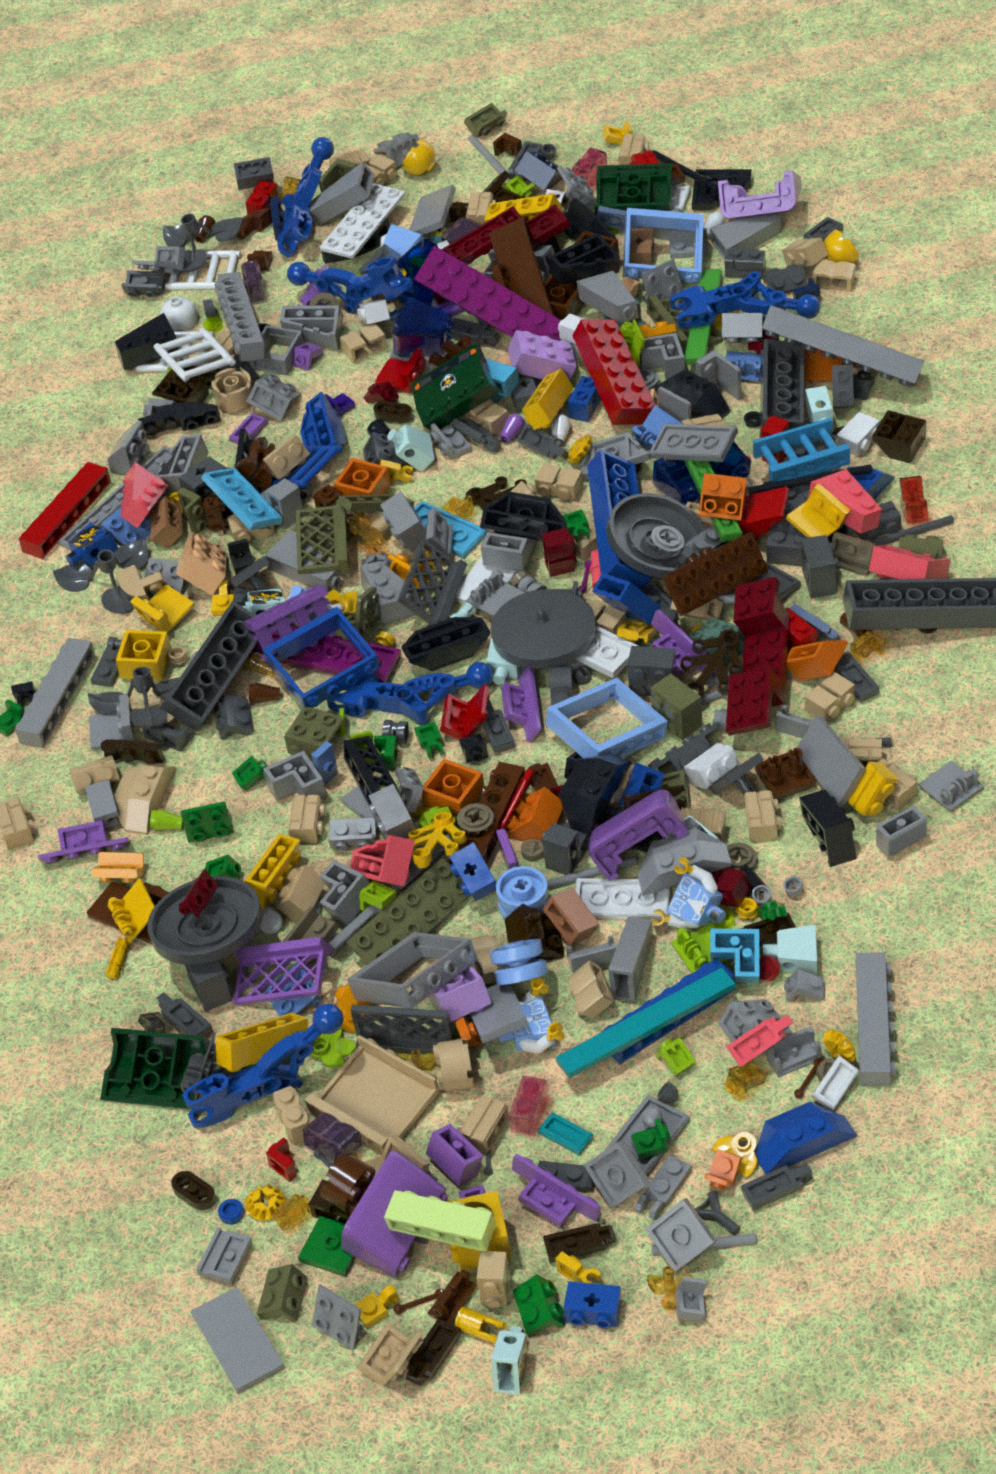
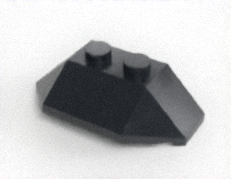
M577 198L572 199L566 214L570 226L565 229V233L569 238L572 237L576 241L583 231L616 239V236L609 232L607 226L594 212Z
M683 370L655 386L657 396L658 388L663 387L691 403L692 415L704 417L706 415L719 414L723 418L730 413V408L717 385L693 374L691 371Z
M508 491L484 506L480 528L498 534L530 538L543 542L542 533L566 528L567 522L551 499Z
M453 617L414 631L401 647L409 663L434 671L473 657L489 637L490 630L482 617H476L475 619L470 617Z
M614 754L579 758L558 793L570 827L591 834L630 768L632 761Z

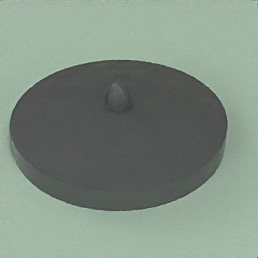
M641 493L628 496L614 506L607 522L606 534L611 548L624 563L643 574L663 578L664 575L678 569V566L682 565L677 561L681 556L682 550H678L676 554L672 552L666 554L664 550L659 551V547H654L653 541L650 540L652 530L660 525L671 526L682 534L685 544L705 530L700 519L680 502L663 495Z
M555 589L530 591L512 598L496 612L491 623L492 642L498 654L514 665L532 669L557 667L575 660L591 646L596 635L595 615L591 606L584 599L573 593Z
M214 876L212 878L219 886L200 916L196 918L193 913L183 915L179 912V904L183 901L195 880L175 888L156 904L149 916L147 928L154 949L163 958L174 963L186 965L210 963L235 953L253 938L262 921V908L255 890L239 879Z

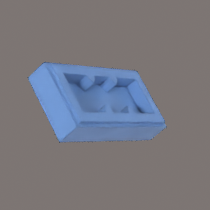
M327 741L311 754L313 765L323 778L324 786L338 774L333 745Z

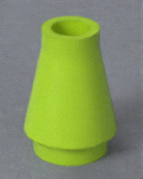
M159 808L158 810H152L150 828H155V831L182 830V816Z

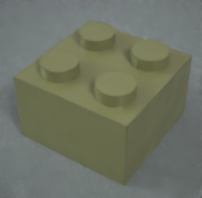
M669 674L651 687L652 708L668 721L667 729L671 735H676L681 740H684L702 727L701 696L672 674Z

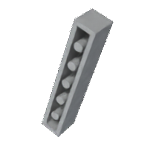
M68 638L65 644L61 646L56 660L52 662L48 674L44 676L41 686L34 693L33 700L26 707L21 721L16 724L15 733L20 744L44 748L95 657L92 642Z
M885 952L856 953L860 1086H890L891 1077H895V1061L890 1062V1056L895 1055L894 1041H889V1036H894L893 1021H888V1016H893L892 1001H887V996H892V984L887 982L886 977H891V963L886 962Z

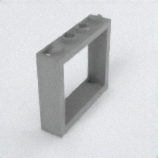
M413 932L347 980L355 1000L412 1009L478 961L471 939ZM422 957L438 959L405 984L389 982ZM411 986L412 991L408 993L407 988Z

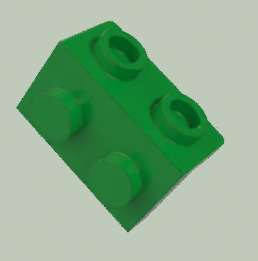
M538 1274L513 1289L525 1332L529 1336L538 1334L552 1324L559 1328L565 1326L563 1319L564 1311L558 1303L556 1297L557 1289L554 1283Z

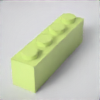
M395 1190L384 1216L389 1230L483 1252L487 1251L496 1227L492 1212L486 1208L467 1207L456 1201L452 1203L445 1202L434 1196H428V1198L418 1196L412 1191L401 1192Z

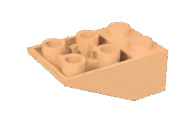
M190 532L177 565L176 575L213 595L226 576L227 552L219 544L208 542L207 538L202 534Z

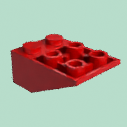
M787 486L746 496L741 521L737 520L742 536L752 532L757 541L758 537L763 533L766 534L776 522L780 523L785 516V505L788 502L789 488Z

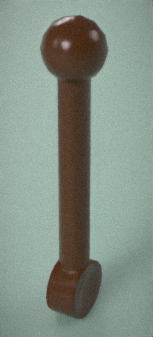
M822 1058L814 1060V1067L801 1087L794 1091L796 1098L800 1099L804 1096L803 1091L816 1073L817 1066L823 1061Z
M437 1289L435 1294L403 1305L396 1304L393 1307V1311L396 1314H401L405 1309L436 1298L438 1299L443 1289Z

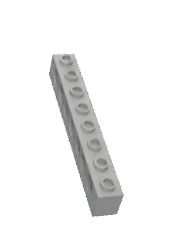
M240 272L217 274L218 281H215V291L218 295V301H220L221 310H223L224 319H226L227 328H229V335L232 338L235 354H239L241 362L265 359L264 341Z

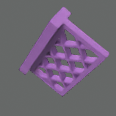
M322 937L242 947L236 952V957L240 961L233 1003L235 1005H246L321 995L326 957L331 956L332 948ZM318 958L317 964L310 970L306 965L312 959ZM292 961H298L299 963L290 972L285 969ZM270 964H277L278 966L269 975L264 972ZM256 966L257 969L246 978V967ZM305 968L308 972L297 982L294 977ZM283 970L287 975L276 984L273 979ZM262 973L266 978L255 987L252 982ZM314 977V988L304 989L303 986ZM291 980L296 983L289 991L283 992L281 990ZM270 982L275 986L268 994L261 993ZM250 985L254 990L247 997H242L243 991Z

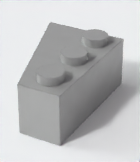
M339 305L282 306L280 317L282 328L302 331L303 341L339 349L343 323Z
M201 434L183 435L169 451L170 456L168 459L161 461L159 464L160 468L155 473V476L160 477L169 485L162 495L178 492L181 489L179 477L207 458L209 452Z
M381 561L360 566L361 585L364 591H367L371 586L377 588L379 600L375 613L378 615L381 624L416 615L397 601L404 584L402 578ZM407 593L406 598L414 602L412 594Z

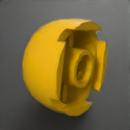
M423 138L416 142L419 144L418 147L410 149L402 163L404 166L401 168L411 175L420 176L427 171L430 173L436 165L434 163L436 157L435 150Z
M833 230L823 241L828 252V256L823 259L836 263L844 261L854 264L859 260L857 257L859 254L855 246L848 238L844 240L840 237L843 233Z

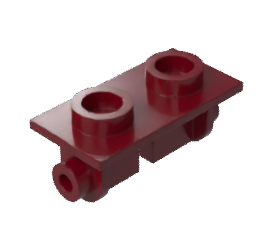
M206 869L202 870L183 901L180 902L179 912L181 914L193 913L198 918L219 885Z

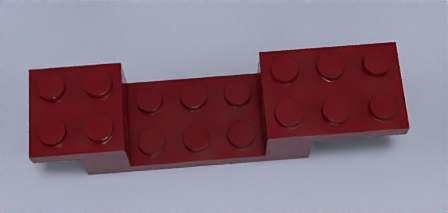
M556 204L525 222L524 220L532 248L548 241L550 237L563 232L570 226L568 219ZM512 206L441 250L469 265L475 259L488 254L493 249L489 236L490 232L522 218V216ZM428 289L438 305L447 301V299Z
M776 576L738 585L735 588L733 622L744 635L743 672L729 676L725 730L729 736L771 727L772 707L784 704L789 613L778 599L779 580Z

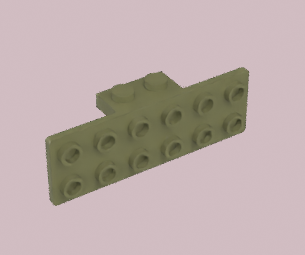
M441 858L405 891H399L397 898L383 910L379 909L375 914L376 916L347 941V945L368 965L413 932L429 933L468 898L460 884L464 883L461 876L456 878L450 868V864Z

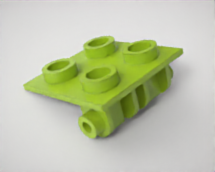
M633 319L632 324L624 322L621 325L620 331L637 367H639L640 353L645 347V338H643L640 328Z
M713 923L691 933L688 929L682 927L677 930V939L671 941L672 946L691 973L700 969L703 964L714 960L710 959V929H717ZM718 959V960H719L721 963H724V962H726V961H728V960H730V959Z

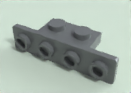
M718 722L712 726L710 723L706 724L699 730L700 734L698 736L690 735L682 741L683 746L678 749L676 746L672 747L665 753L666 757L664 759L656 758L647 766L652 769H660L668 763L674 772L683 770L684 766L712 747L706 740V737L716 731L721 725Z

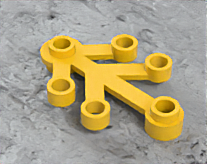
M438 813L434 816L432 824L408 832L409 839L415 840L412 857L414 864L418 868H426L430 865L432 861L431 853L437 843H440L445 848L447 856H451L459 851V844L467 841L465 831L459 830L454 826L456 822L451 813ZM443 833H450L452 835L453 842L449 838H447ZM425 844L424 848L415 849V847Z

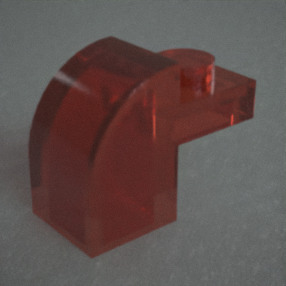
M922 476L899 478L900 502L905 522L909 524L928 521L927 500L923 495Z

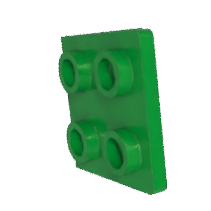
M226 802L181 811L188 843L200 842L213 837H223L233 833Z

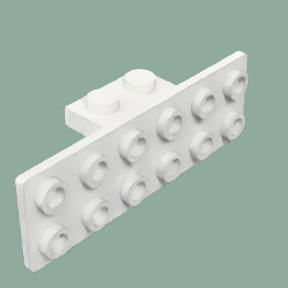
M373 183L369 198L352 207L322 243L320 250L351 259L354 258L404 197L405 191Z

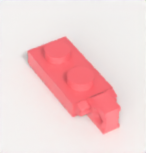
M788 1014L778 1021L774 1017L767 1018L727 1045L726 1048L741 1068L786 1036L783 1030L790 1026L793 1021Z

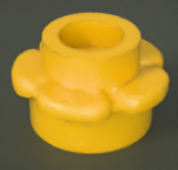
M381 631L379 636H375L376 644L394 648L396 639L390 633Z
M745 898L740 907H736L735 910L739 918L744 920L753 919L758 915L757 909L759 906L752 898Z

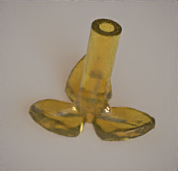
M414 1049L411 1055L397 1053L399 1058L404 1061H412L420 1070L431 1071L436 1066L434 1052L427 1053L422 1057L418 1049Z
M667 1266L663 1269L664 1278L657 1275H647V1282L654 1294H666L660 1301L661 1306L665 1310L672 1311L676 1309L674 1293L681 1277L693 1278L691 1274L683 1275L674 1280V1270L672 1267Z

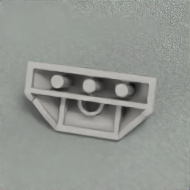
M697 828L688 830L689 834L680 839L677 835H673L651 843L637 873L643 896L680 883L684 874L676 873L674 866L685 867L684 864L679 862L681 857H686L689 860L690 866L696 865L710 873L733 866L727 845Z

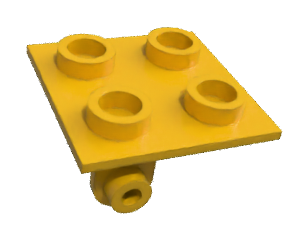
M141 878L135 882L122 900L112 897L108 900L107 904L108 909L113 913L112 917L115 923L120 928V933L127 938L130 944L146 926L149 916L155 907Z

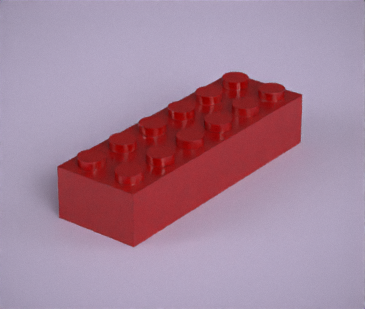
M581 319L572 337L591 378L594 380V385L612 424L643 425L655 403L616 320Z

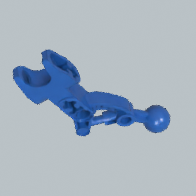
M318 137L311 145L313 158L311 163L302 172L303 178L297 184L299 187L293 195L286 194L282 200V204L285 206L284 229L278 235L277 245L280 253L287 258L295 253L300 240L304 242L310 236L313 223L312 217L309 215L310 202L321 178V165L324 160L329 159L334 153V145L329 138ZM283 244H286V247L289 248V251L284 248Z
M382 257L374 260L365 268L367 274L359 277L352 272L336 268H328L320 274L314 273L303 262H294L287 270V278L290 283L295 286H303L308 282L315 283V286L320 291H328L336 297L337 295L345 302V311L351 314L356 312L359 304L363 303L365 299L382 293L390 301L397 298L413 284L409 277L401 278L393 272L392 268L398 262L395 257ZM339 284L346 286V293L341 290L342 287Z
M757 271L750 272L748 276L737 283L721 286L709 291H705L702 286H694L680 291L669 298L671 309L684 310L677 315L678 326L682 328L709 325L714 322L717 314L739 309L742 312L767 315L770 305L783 310H796L799 316L808 319L816 317L821 309L819 299L812 294L803 295L799 299L786 298V294L783 291H774L771 287H766L761 283V275ZM760 291L762 292V297L766 300H759L753 297ZM678 299H684V300H685L684 302L675 304V302H676ZM686 317H691L689 321H682Z
M484 662L473 663L467 669L466 674L457 677L451 674L434 673L408 680L404 684L380 683L378 677L372 674L358 681L355 685L344 689L347 690L346 692L338 693L336 696L327 699L328 708L339 712V708H344V714L348 716L363 717L366 715L367 710L371 709L405 714L418 724L424 725L430 720L428 713L435 704H440L448 694L455 696L457 689L468 685L476 689H480L484 684L489 686L493 681L494 674L492 668ZM433 690L429 695L430 699L426 703L419 697L420 694ZM334 701L343 703L344 705H338Z
M324 1003L316 1008L312 1019L313 1024L306 1031H297L283 1038L258 1060L257 1064L238 1071L229 1077L221 1073L210 1075L187 1088L182 1096L187 1108H192L188 1117L193 1128H204L224 1121L234 1115L236 1107L255 1101L275 1091L289 1086L294 1089L302 1087L303 1081L298 1074L299 1067L304 1064L305 1058L314 1051L312 1043L322 1034H333L340 1030L344 1019L342 1011L335 1004ZM290 1055L289 1062L291 1064L282 1065L281 1063ZM193 1093L203 1095V1097L195 1101L189 1099ZM200 1113H208L204 1120L195 1119V1116Z

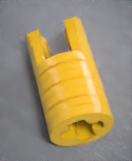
M465 1306L459 1310L455 1320V1326L460 1328L462 1332L496 1344L497 1336L484 1332L487 1324H491L498 1329H505L507 1324Z

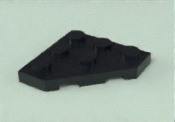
M696 169L695 171L704 177L712 178L717 184L718 181L728 180L730 185H740L745 190L751 187L752 169ZM694 180L692 210H711L720 205L718 192L712 189L708 190L701 183Z

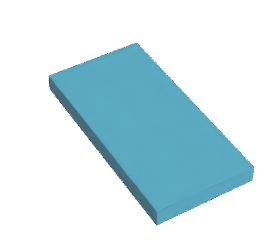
M235 467L203 473L201 479L249 530L281 524L282 516Z
M421 501L414 508L426 528L428 511L436 508L447 519L448 525H453L451 554L462 559L485 538L488 532L474 523L424 501Z

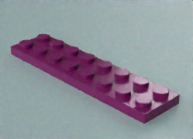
M436 246L433 247L414 278V281L513 338L516 330L528 331L538 336H547L558 341L561 340L558 330L560 319Z
M291 626L292 631L298 629V627ZM277 631L271 633L274 642L280 639ZM335 635L334 637L325 636L321 638L316 646H307L300 650L297 656H290L280 663L337 675L364 658L349 640ZM259 641L248 656L261 658V655L264 654ZM367 642L377 654L380 669L374 674L378 677L380 683H387L401 657V649Z

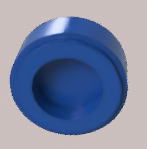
M236 1199L223 1201L218 1208L220 1220L225 1224L238 1223L244 1216L242 1203Z

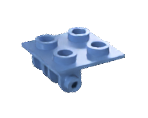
M727 351L725 358L740 368L741 380L759 382L762 354Z
M654 405L643 425H635L631 431L635 436L634 440H637L639 444L650 451L664 424H683L657 405Z
M121 507L101 523V526L105 530L112 532L114 538L122 545L135 540L145 539L151 534L150 519L147 516L137 528L121 517Z
M297 961L287 971L290 972L299 962ZM305 968L294 977L297 982L307 973ZM282 974L275 983L278 984L287 974ZM310 979L303 988H314L313 980ZM291 980L281 990L283 992L289 991L296 983ZM271 984L263 992L268 994L275 986ZM321 996L270 1001L279 1016L291 1012L298 1014L307 1005L314 1008L321 1005Z

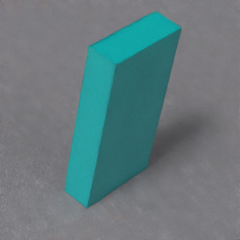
M553 1112L538 1128V1134L578 1156L594 1139L592 1133Z

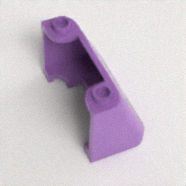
M794 171L783 172V179L775 183L776 193L746 196L745 189L740 185H730L728 180L718 181L721 213L728 219L791 211L795 208L802 190L801 176Z
M667 790L655 791L592 831L588 851L593 862L609 882L619 876L617 865L618 863L619 865L623 863L620 853L654 832L658 831L663 838L667 836V833H673L679 839L689 834L678 804L671 793Z
M393 1149L386 1157L346 1222L342 1231V1250L396 1278L399 1271L404 1272L411 1260V1258L407 1257L409 1248L417 1236L389 1230L384 1216L394 1191H412L418 1196L427 1198L428 1196H434L447 1202L449 1195L446 1194L447 1189L403 1154Z

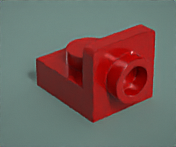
M282 1138L270 1146L266 1156L269 1167L288 1182H291L297 1176L296 1164L293 1158L288 1155L290 1153L288 1140Z

